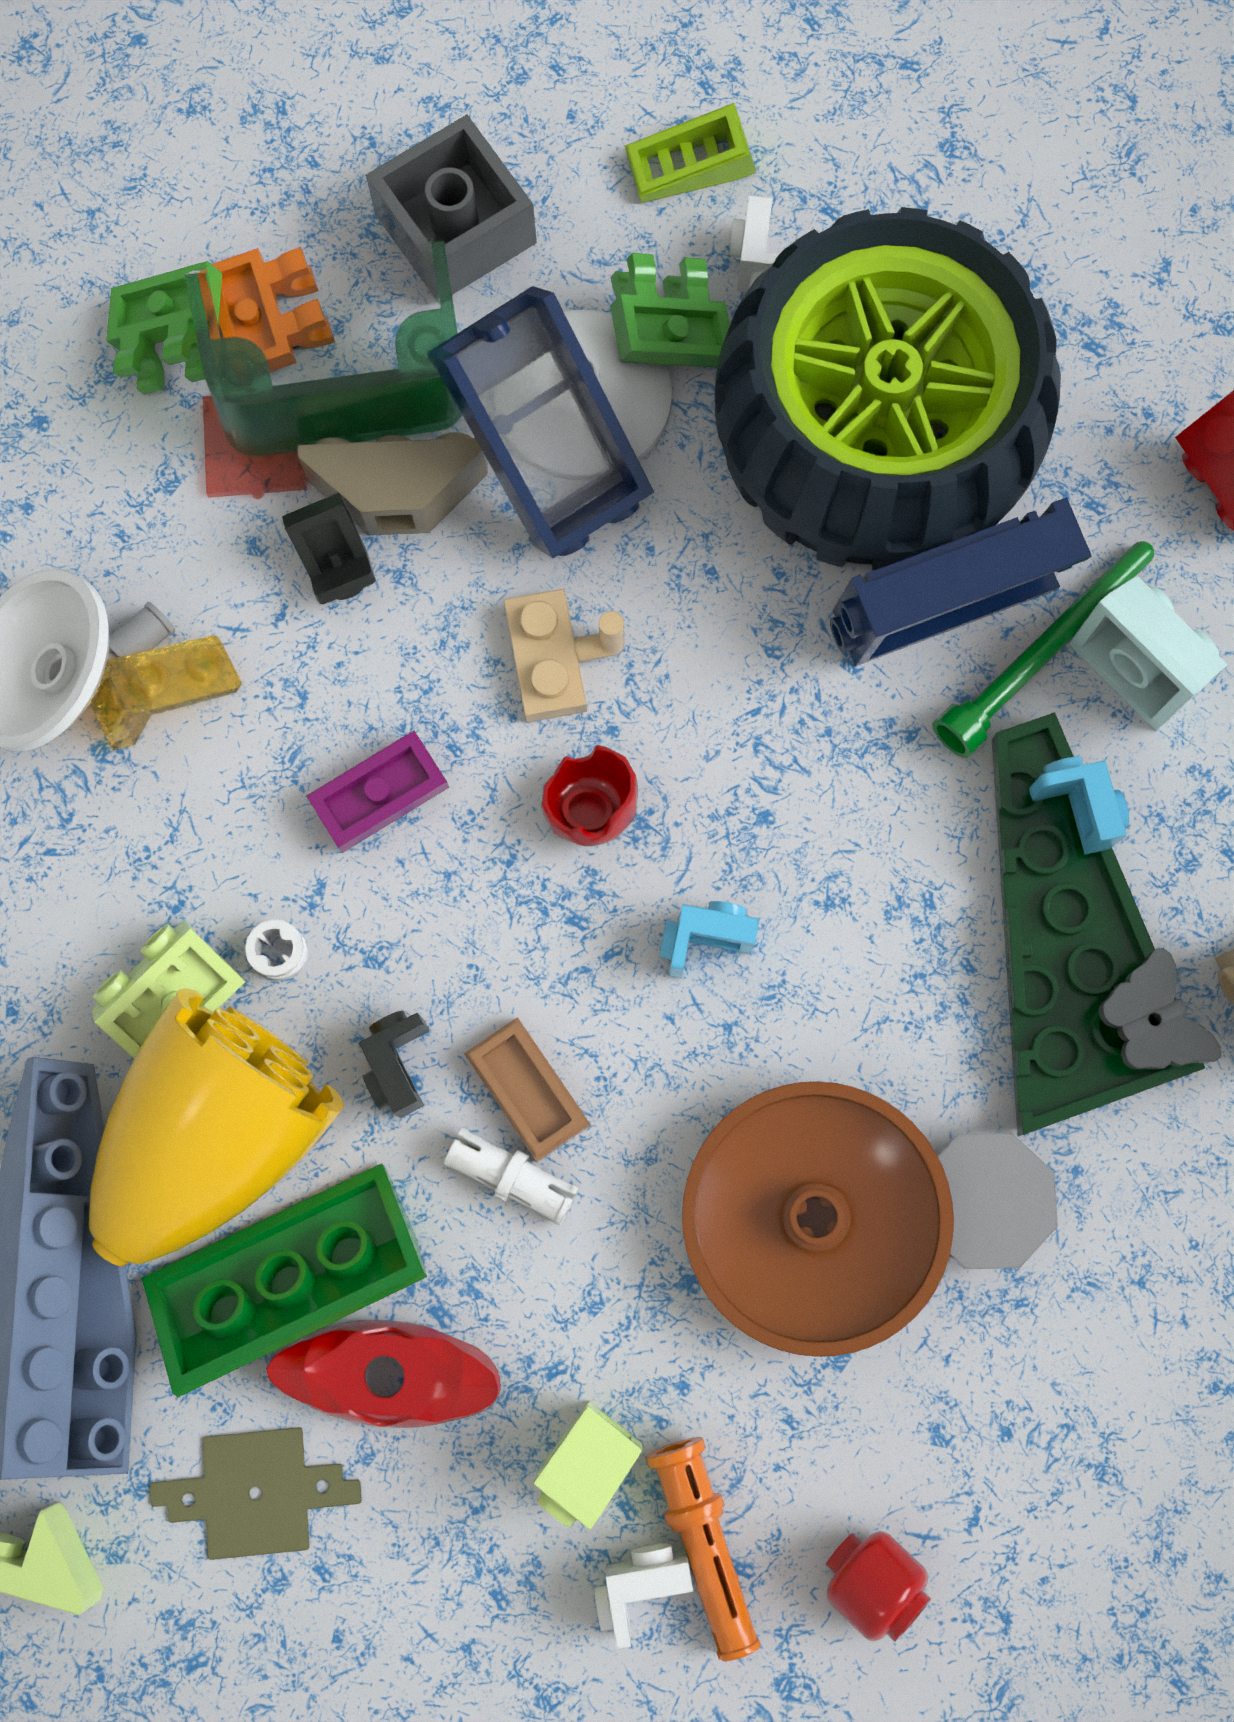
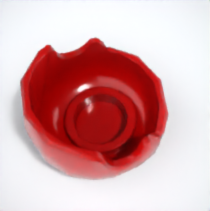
M596 745L591 754L581 758L565 756L556 768L554 775L548 779L543 787L541 808L553 833L564 840L581 846H597L615 840L630 825L636 815L638 800L636 774L625 756L606 746Z

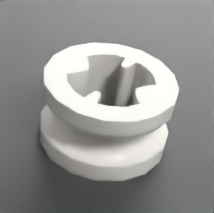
M271 919L261 922L252 929L246 940L245 952L247 960L254 970L268 979L281 981L292 978L301 971L307 961L308 948L305 938L293 925L284 920ZM280 934L284 942L293 945L290 957L282 955L286 962L274 967L272 960L267 956L261 955V950L264 943L269 946L272 945L268 938Z

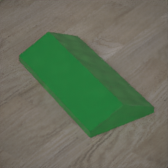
M383 1163L150 1273L142 1277V1282L171 1390L178 1398L426 1278L427 1274L414 1230Z

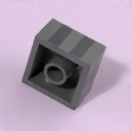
M468 114L366 174L375 215L438 303L537 243L532 201Z

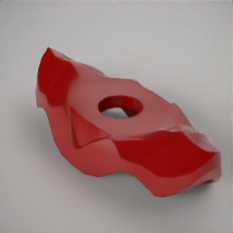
M359 1320L319 1329L280 1348L272 1356L266 1367L268 1378L284 1394L324 1414L350 1422L377 1427L417 1428L470 1417L490 1408L495 1403L501 1390L500 1376L496 1366L490 1357L479 1348L429 1326L399 1321ZM380 1356H389L396 1359L404 1370V1382L401 1389L390 1396H381L374 1393L366 1381V1370L369 1363Z

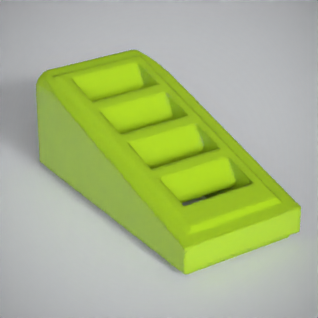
M735 103L624 146L642 203L735 181L757 173ZM728 140L730 150L720 153L717 142ZM704 145L708 158L698 162L694 147ZM681 151L686 167L675 170L671 153ZM658 156L664 175L653 179L648 158Z

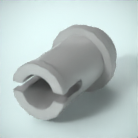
M148 601L144 608L109 637L106 668L117 679H120L126 672L130 675L136 673L137 670L134 665L166 637L176 632L170 621L151 602Z

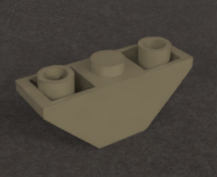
M458 432L445 433L437 437V439L410 440L400 435H387L378 438L376 442L350 443L341 438H324L318 440L315 444L298 445V458L308 482L326 498L340 493L353 522L369 536L430 533L488 474L487 458L477 440L467 434Z

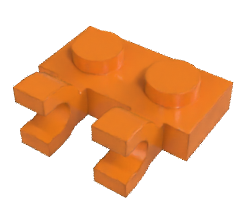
M301 247L285 252L277 259L268 262L264 261L259 249L256 248L212 264L222 272L219 325L233 370L240 382L297 363L292 349L294 346L317 348L335 342L329 321L324 316L318 299L306 302L293 311L281 314L276 295L284 294L290 297H300L319 291L310 265H307Z

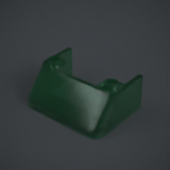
M442 237L429 238L439 309L413 313L400 324L395 337L399 369L273 386L267 357L256 343L247 338L237 336L220 338L207 268L194 269L185 274L205 380L225 437L230 445L245 455L263 456L298 451V445L315 444L318 440L324 438H341L350 443L377 440L387 435L406 436L441 431L457 423L462 413L437 368L433 366L426 354L458 333L446 250Z

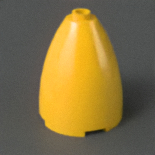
M185 988L178 990L145 1038L125 1075L109 1113L99 1145L90 1190L89 1230L95 1238L92 1242L94 1250L105 1260L117 1266H126L128 1262L144 1264L176 1252L212 1233L245 1211L279 1183L311 1150L344 1108L343 1100L336 1089L326 1084L320 1091L311 1082L313 1075L305 1067L308 1061L265 1027L231 1006L226 1011L216 1008L214 1012L200 1006L205 998L196 990Z

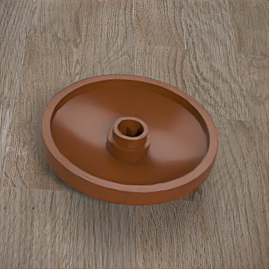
M813 1081L792 1083L766 1090L737 1106L717 1124L700 1147L692 1163L683 1196L682 1225L685 1247L694 1274L708 1299L729 1322L749 1337L777 1350L796 1355L826 1357L858 1352L881 1343L902 1330L920 1313L933 1296L945 1273L953 1242L954 1212L950 1187L943 1166L927 1138L909 1118L885 1100L867 1091L839 1083Z

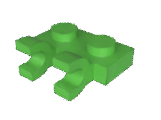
M631 253L627 258L629 272L615 271L610 277L616 300L610 305L620 362L717 368L720 351L730 323L726 303L710 301L707 288L708 271L706 260L684 257L679 263L681 276L667 275L662 281L666 297H658L655 283L656 266L654 255Z
M205 261L111 288L106 341L119 350L115 355L113 373L120 378L137 374V390L143 394L163 390L164 369L161 360L168 365L185 362V378L191 382L212 378V355L208 344L203 338V331L217 328L219 325L222 272L210 262ZM164 342L162 359L160 360L155 351V344Z

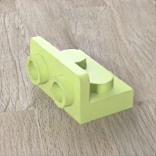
M183 920L174 929L169 924L161 927L142 946L140 952L145 958L127 975L122 970H118L98 988L93 995V999L98 1003L92 1009L94 1023L135 1059L145 1038L178 990L184 988L196 990L205 998L200 1006L214 1012L216 1008H220L245 983V980L196 933L194 928Z

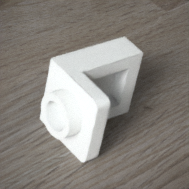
M749 195L746 220L734 219L729 256L741 257L737 291L747 292L754 280L762 272L772 267V264L779 255L766 252L773 198Z
M669 1543L652 1544L633 1549L631 1551V1561L606 1565L605 1578L607 1585L594 1587L600 1630L602 1632L614 1629L617 1649L631 1647L627 1603L693 1592L686 1551L673 1553L672 1546Z

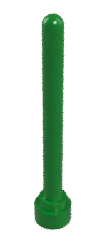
M1139 541L1133 544L972 702L964 700L960 705L951 704L932 723L933 730L939 740L950 751L960 757L968 758L987 740L986 731L991 727L989 719L1076 635L1105 596L1137 576L1152 561L1154 557L1153 546L1146 541Z

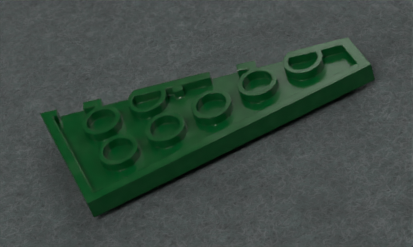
M1055 712L996 732L992 738L1017 1137L1205 1069L1204 1063H1189L1179 1067L1168 1065L1160 1070L1130 1069L1124 1064L1121 1057V1050L1125 1041L1119 1037L1118 1029L1105 1025L1100 1019V1004L1107 999L1116 985L1126 982L1128 974L1141 966L1147 955L1155 950L1113 848L1090 854L1084 853L1068 794L1032 801L1029 788L1040 775L1044 774L1043 767L1061 759L1074 757ZM1149 1015V1023L1155 1026L1156 1019Z

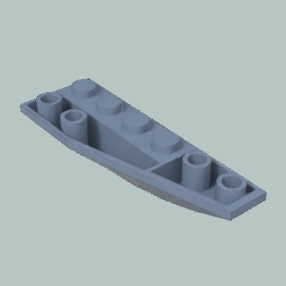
M40 1057L27 1058L9 1126L0 1168V1480L128 1474L136 1328L126 1266L114 1265L94 1250L92 1242L95 1238L89 1230L90 1190L97 1152L104 1132L94 1064Z

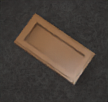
M518 1017L464 1053L537 1163L591 1126Z

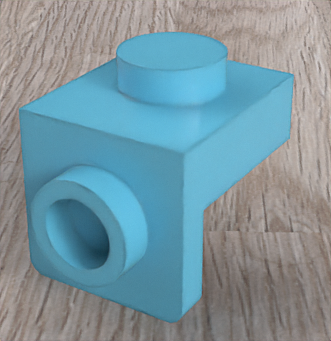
M1069 757L1052 762L1043 767L1044 774L1040 775L1029 788L1032 801L1068 794L1085 854L1108 850L1127 835L1125 828L1129 825L1127 802L1120 790L1113 789L1105 760L1084 765L1082 757Z
M711 901L709 902L708 909L682 904L679 922L666 920L659 958L672 960L669 976L682 979L688 943L751 954L756 941L759 919L747 917V909L745 907L729 902Z

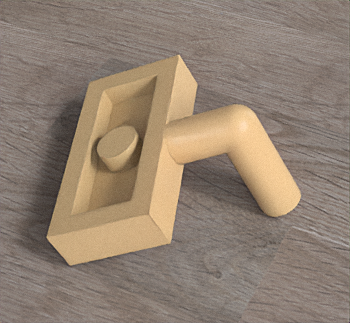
M564 589L504 599L526 722L587 712L579 662L615 656L623 650V617L618 612L607 611L599 619L598 634L574 638Z

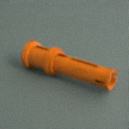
M692 1437L656 1449L647 1454L645 1459L650 1469H656L668 1505V1509L663 1514L666 1525L671 1526L673 1532H680L694 1575L697 1591L701 1597L717 1647L718 1659L724 1662L732 1661L755 1652L760 1648L761 1643L756 1636L739 1584V1578L734 1569L718 1519L724 1513L722 1508L725 1504L722 1495L713 1493L701 1456V1453L706 1449L702 1437Z

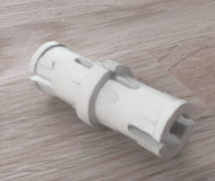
M464 1127L460 1130L457 1136L458 1140H454L448 1151L444 1166L453 1168L495 1190L493 1197L504 1203L510 1198L553 1220L555 1224L559 1226L562 1224L580 1187L571 1185L529 1163V1155L519 1150L512 1154L469 1132Z

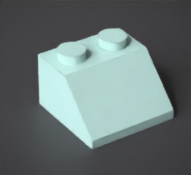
M1135 576L1105 596L1069 643L1155 731L1163 726L1228 665L1219 657L1216 645L1206 634L1198 630H1192L1174 612L1170 599L1160 589L1154 586H1147L1138 576Z

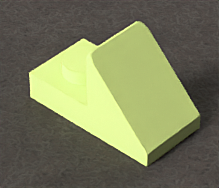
M61 1502L50 1505L39 1512L27 1551L23 1550L25 1545L23 1539L0 1532L1 1593L77 1615L82 1614L100 1601L103 1586L72 1520Z

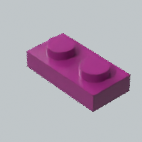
M415 730L311 792L306 797L341 853H344L449 788V785Z

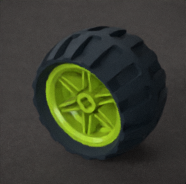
M901 207L897 213L871 215L869 209L843 215L830 228L820 233L813 229L786 247L777 256L772 267L762 272L754 280L734 313L719 355L714 394L717 432L725 453L728 470L743 499L753 507H760L765 525L787 544L792 545L797 541L807 548L816 551V558L819 561L838 567H843L845 562L871 564L872 571L992 527L1005 517L1026 492L1047 453L1058 415L1061 373L1055 356L1057 340L1051 317L1043 299L1034 298L1030 290L1029 276L1009 251L1004 255L1000 253L995 247L984 240L983 231L961 220L955 225L927 216L928 210ZM820 403L830 404L834 407V414L828 421H825L816 414L814 408ZM937 423L942 425L947 431L946 436L936 440L930 424ZM863 450H867V451L875 452V453H887V455H885V456H876V455H873V454L864 452Z

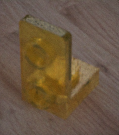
M211 635L107 660L99 687L89 704L114 751L135 745L151 715L234 694L239 690L242 682L219 637Z

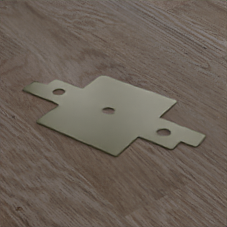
M300 1427L204 1437L202 1439L204 1477L152 1482L150 1484L151 1506H168V1521L170 1523L206 1519L207 1548L210 1560L308 1550L307 1509L360 1504L362 1501L360 1480L343 1481L342 1464L305 1467L303 1430ZM320 1480H325L329 1484V1488L325 1493H320L316 1488ZM252 1487H259L262 1491L261 1497L257 1500L250 1497L249 1492ZM187 1493L192 1494L195 1498L192 1506H185L183 1504V1496Z

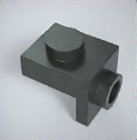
M340 493L282 516L285 530L310 577L314 595L320 605L336 599L345 600L352 598L365 587L375 583L376 578L368 552Z
M401 1010L373 1023L369 1027L372 1036L359 1042L372 1071L362 1075L373 1101L379 1110L390 1106L393 1114L400 1118L422 1108L424 1104L396 1049L430 1031L419 1013L407 1017L404 1010Z

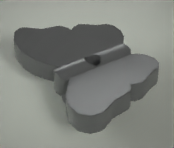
M1157 948L1150 952L1141 966L1128 974L1126 982L1116 985L1099 1007L1100 1019L1105 1025L1117 1028L1119 1037L1125 1041L1122 1046L1121 1057L1124 1064L1133 1070H1160L1168 1065L1179 1067L1189 1063L1208 1064L1217 1061L1221 1057V1046L1214 1035L1202 1025L1183 1017L1187 1010L1185 1004L1181 1000H1174L1178 980L1177 968L1171 953L1164 948ZM1149 1015L1156 1019L1155 1026L1149 1023Z

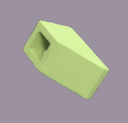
M589 1401L539 1467L533 1482L542 1493L537 1499L538 1503L563 1525L571 1528L574 1522L578 1520L590 1530L642 1452V1443Z

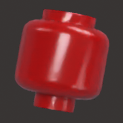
M885 1531L872 1533L864 1541H861L851 1533L826 1562V1566L835 1573L828 1584V1601L869 1641H877L888 1635L896 1642L931 1601V1598L924 1592L928 1582L927 1571Z

